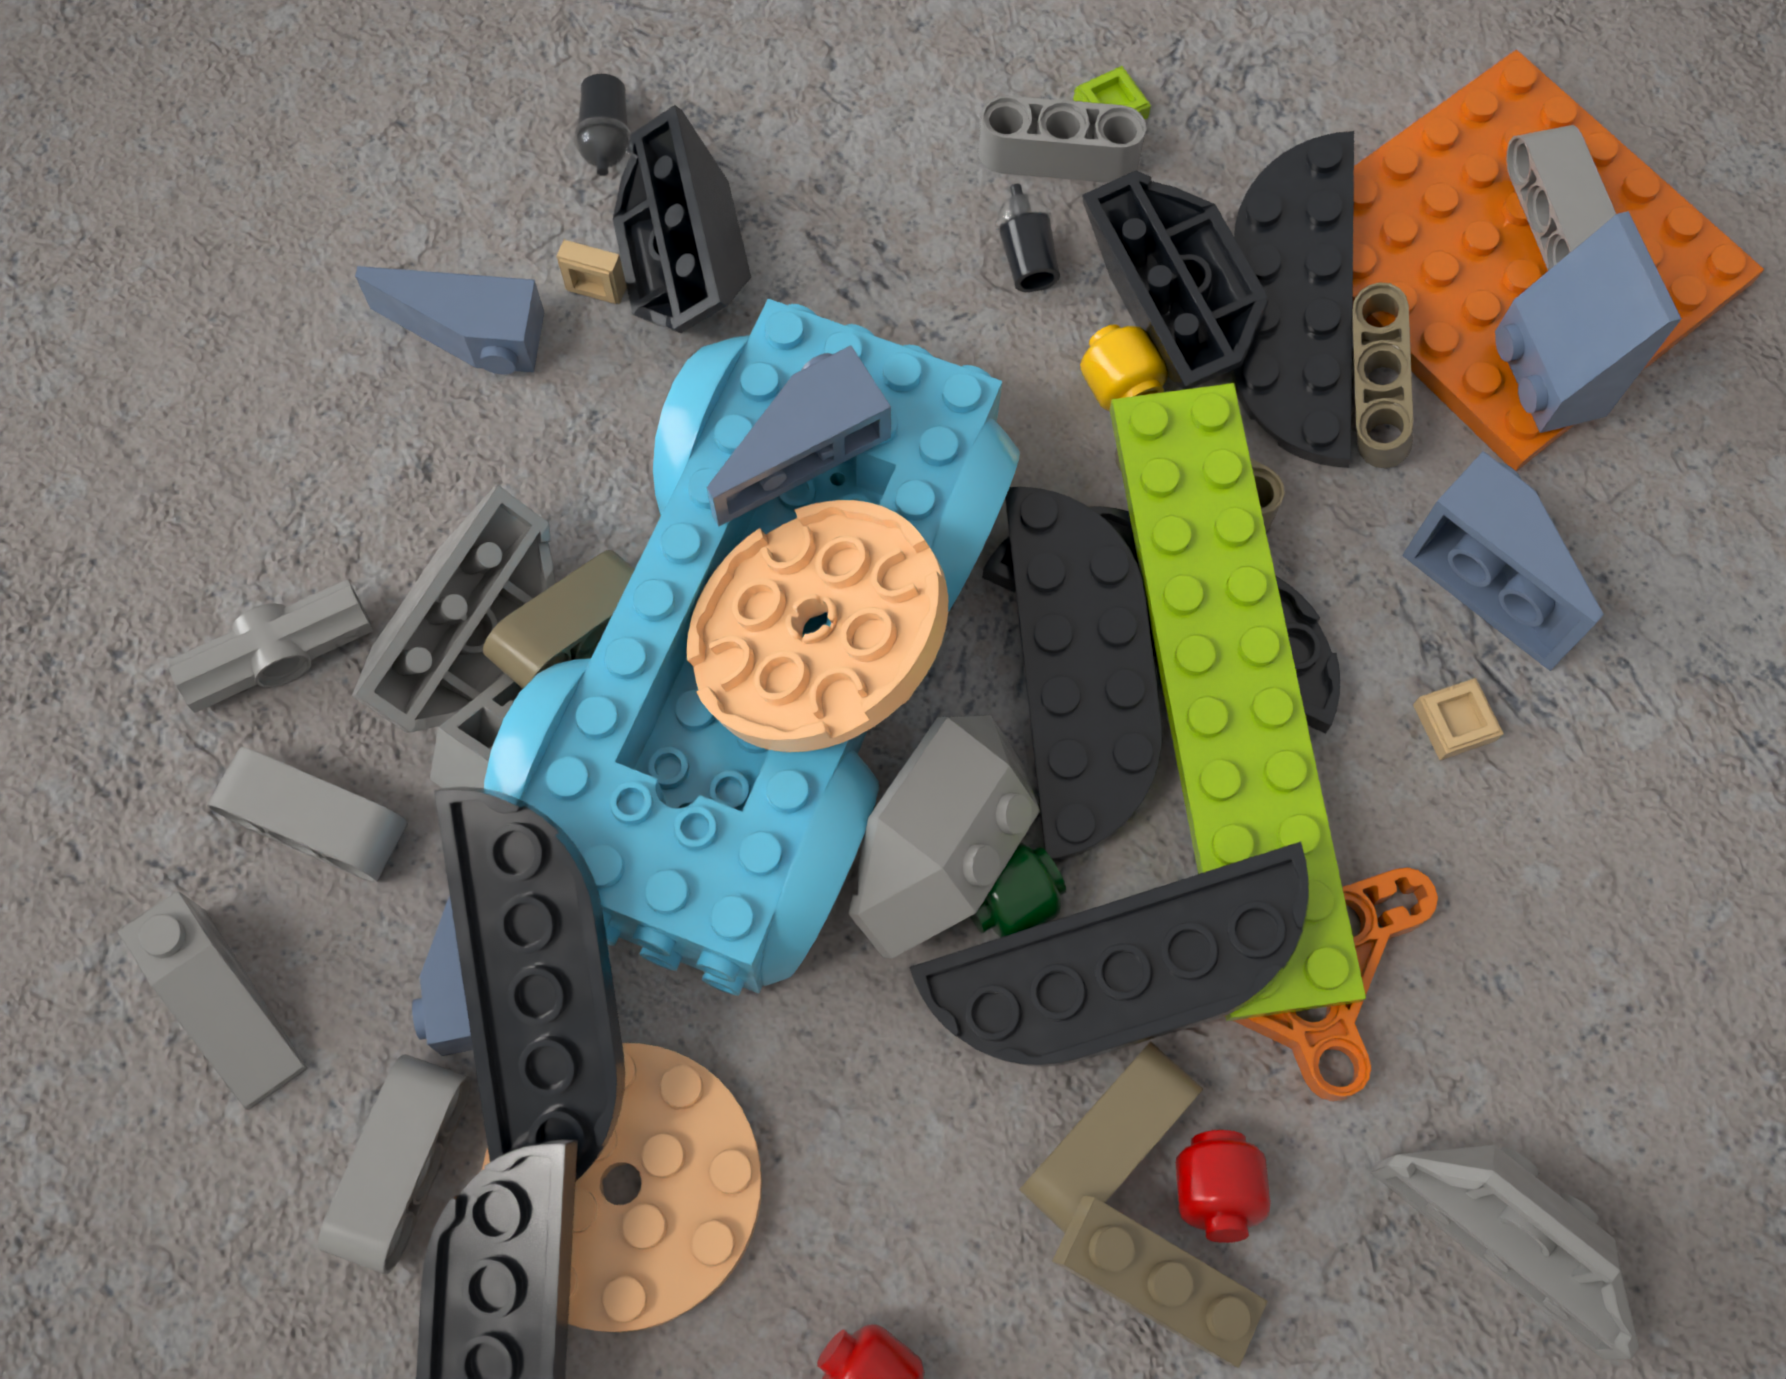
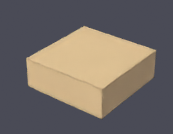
M564 239L558 251L557 260L565 289L602 301L620 304L627 288L620 255Z
M1476 678L1420 696L1413 704L1439 760L1493 743L1504 734Z

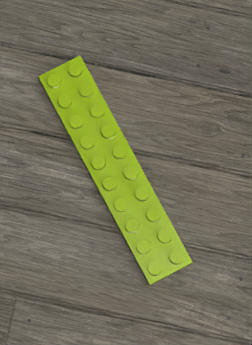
M1230 383L1112 399L1110 416L1198 874L1300 841L1307 863L1309 877L1308 913L1303 934L1295 953L1278 978L1261 995L1244 1007L1226 1015V1021L1359 1003L1366 999L1235 385Z

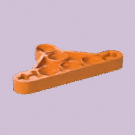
M1408 867L1398 868L1342 887L1346 905L1355 910L1361 923L1360 932L1353 939L1365 995L1388 939L1411 932L1430 919L1436 910L1438 901L1436 888L1429 877L1419 870ZM1396 885H1398L1399 890L1403 894L1414 893L1417 897L1418 903L1410 909L1411 915H1409L1408 910L1404 906H1399L1383 912L1377 918L1374 906L1386 902L1397 892ZM1363 1001L1327 1007L1325 1017L1319 1022L1305 1021L1296 1012L1232 1020L1291 1048L1304 1081L1310 1090L1322 1099L1329 1101L1345 1100L1362 1090L1370 1078L1371 1064L1369 1055L1355 1025ZM1334 1049L1343 1052L1349 1057L1353 1063L1354 1075L1348 1086L1337 1087L1324 1080L1318 1066L1320 1056L1324 1051Z

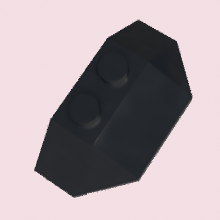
M674 105L630 135L627 152L631 156L621 177L612 219L632 314L642 320L681 334L727 307L751 279V273L729 181L684 112Z
M1137 170L1083 194V204L1109 277L1135 325L1141 327L1149 334L1166 365L1168 377L1185 390L1192 389L1240 367L1267 308L1269 297L1216 204L1177 187L1154 182L1151 176Z

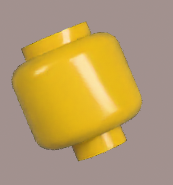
M1112 324L1100 329L1090 338V347L1084 353L1080 367L1082 376L1103 409L1110 412L1112 399L1164 392L1163 386L1168 379L1167 368L1149 334L1144 329L1138 326L1120 328L1119 325Z

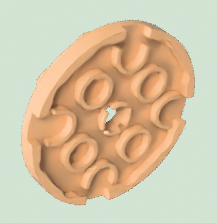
M856 500L825 501L795 509L796 519L777 527L767 534L761 528L757 529L738 544L714 571L705 585L691 617L687 639V661L694 667L695 679L699 689L696 693L701 702L735 736L757 747L781 752H807L841 744L870 730L890 716L911 698L913 692L924 679L937 656L946 630L948 618L947 583L936 555L919 531L908 520L890 509L870 502ZM824 612H829L830 627L823 625L817 631L805 634L803 637L804 626L810 618H815Z
M622 1043L625 1062V1090L616 1127L599 1158L575 1182L568 1324L583 1329L621 1333L641 1331L673 1321V1319L690 1311L715 1293L735 1270L750 1243L759 1216L762 1197L761 1161L753 1131L741 1106L717 1077L694 1060L672 1050L641 1043ZM488 1147L486 1150L482 1170L484 1169L485 1165L490 1163ZM629 1164L636 1168L640 1174L641 1189L637 1197L631 1202L624 1205H614L605 1197L604 1185L602 1184L603 1179L606 1178L613 1168Z

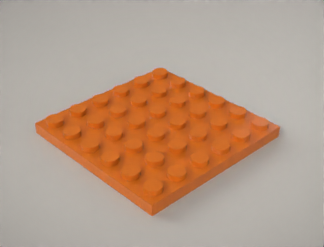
M1517 49L1354 166L1353 304L1359 292L1371 284L1379 282L1391 283L1403 291L1409 305L1411 372L1515 471H1518L1574 425L1540 433L1532 414L1526 412L1521 405L1518 395V383L1508 362L1501 359L1496 348L1495 330L1513 300L1548 272L1508 173L1507 147L1513 136L1574 125L1579 129L1585 140L1616 214L1629 211L1681 317L1680 322L1643 370L1752 285L1765 270ZM1379 311L1371 314L1365 321L1373 327H1385L1394 322L1396 318L1388 312Z

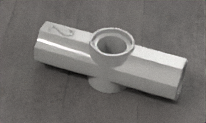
M347 579L287 607L282 604L271 603L246 611L235 620L232 632L168 660L170 665L168 669L187 706L196 713L255 685L271 688L293 682L309 670L312 659L373 632V628L354 588Z

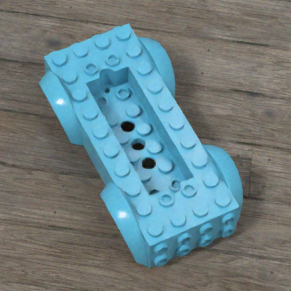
M767 299L750 335L733 337L701 347L686 361L673 381L662 408L655 437L653 477L655 496L661 517L592 658L576 659L555 664L538 673L518 694L504 717L496 736L484 780L485 789L508 794L532 805L555 822L573 841L584 857L599 892L608 945L615 946L618 938L641 946L640 956L644 959L674 971L678 969L680 962L704 971L702 980L705 983L736 996L740 995L743 987L760 993L762 986L790 978L800 966L822 929L843 886L866 831L868 817L875 806L879 791V781L858 755L867 731L841 744L807 752L768 750L752 745L735 736L709 712L696 693L699 689L695 679L694 667L687 661V639L691 617L696 603L714 571L726 556L746 537L759 528L767 534L777 527L796 519L795 509L835 500L870 502L890 509L908 520L925 539L942 567L947 583L949 612L968 579L992 530L1019 462V449L997 423L1003 381L991 377L986 371L976 366H959L933 357L927 350L919 346L910 344L902 346L876 337L862 326L855 324L842 325L817 316L805 306L799 304L785 305L771 299ZM851 345L891 406V438L719 527L712 516L706 487L793 374L801 371L802 367L812 358L824 353L834 354ZM824 612L818 617L810 618L804 626L803 637L805 634L817 631L823 625L830 627L829 612Z

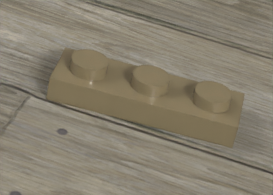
M1082 1196L1052 1260L1055 1264L1211 1356L1237 1368L1242 1363L1268 1302L1099 1199L1091 1196Z

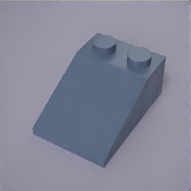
M1629 211L1613 216L1515 298L1495 330V343L1498 354L1503 361L1508 362L1518 383V395L1521 405L1526 412L1532 414L1540 433L1607 417L1681 320L1677 308Z
M1484 451L1437 500L1402 554L1409 562L1549 671L1561 661L1604 615L1536 491L1522 481L1519 474L1512 467L1497 462Z

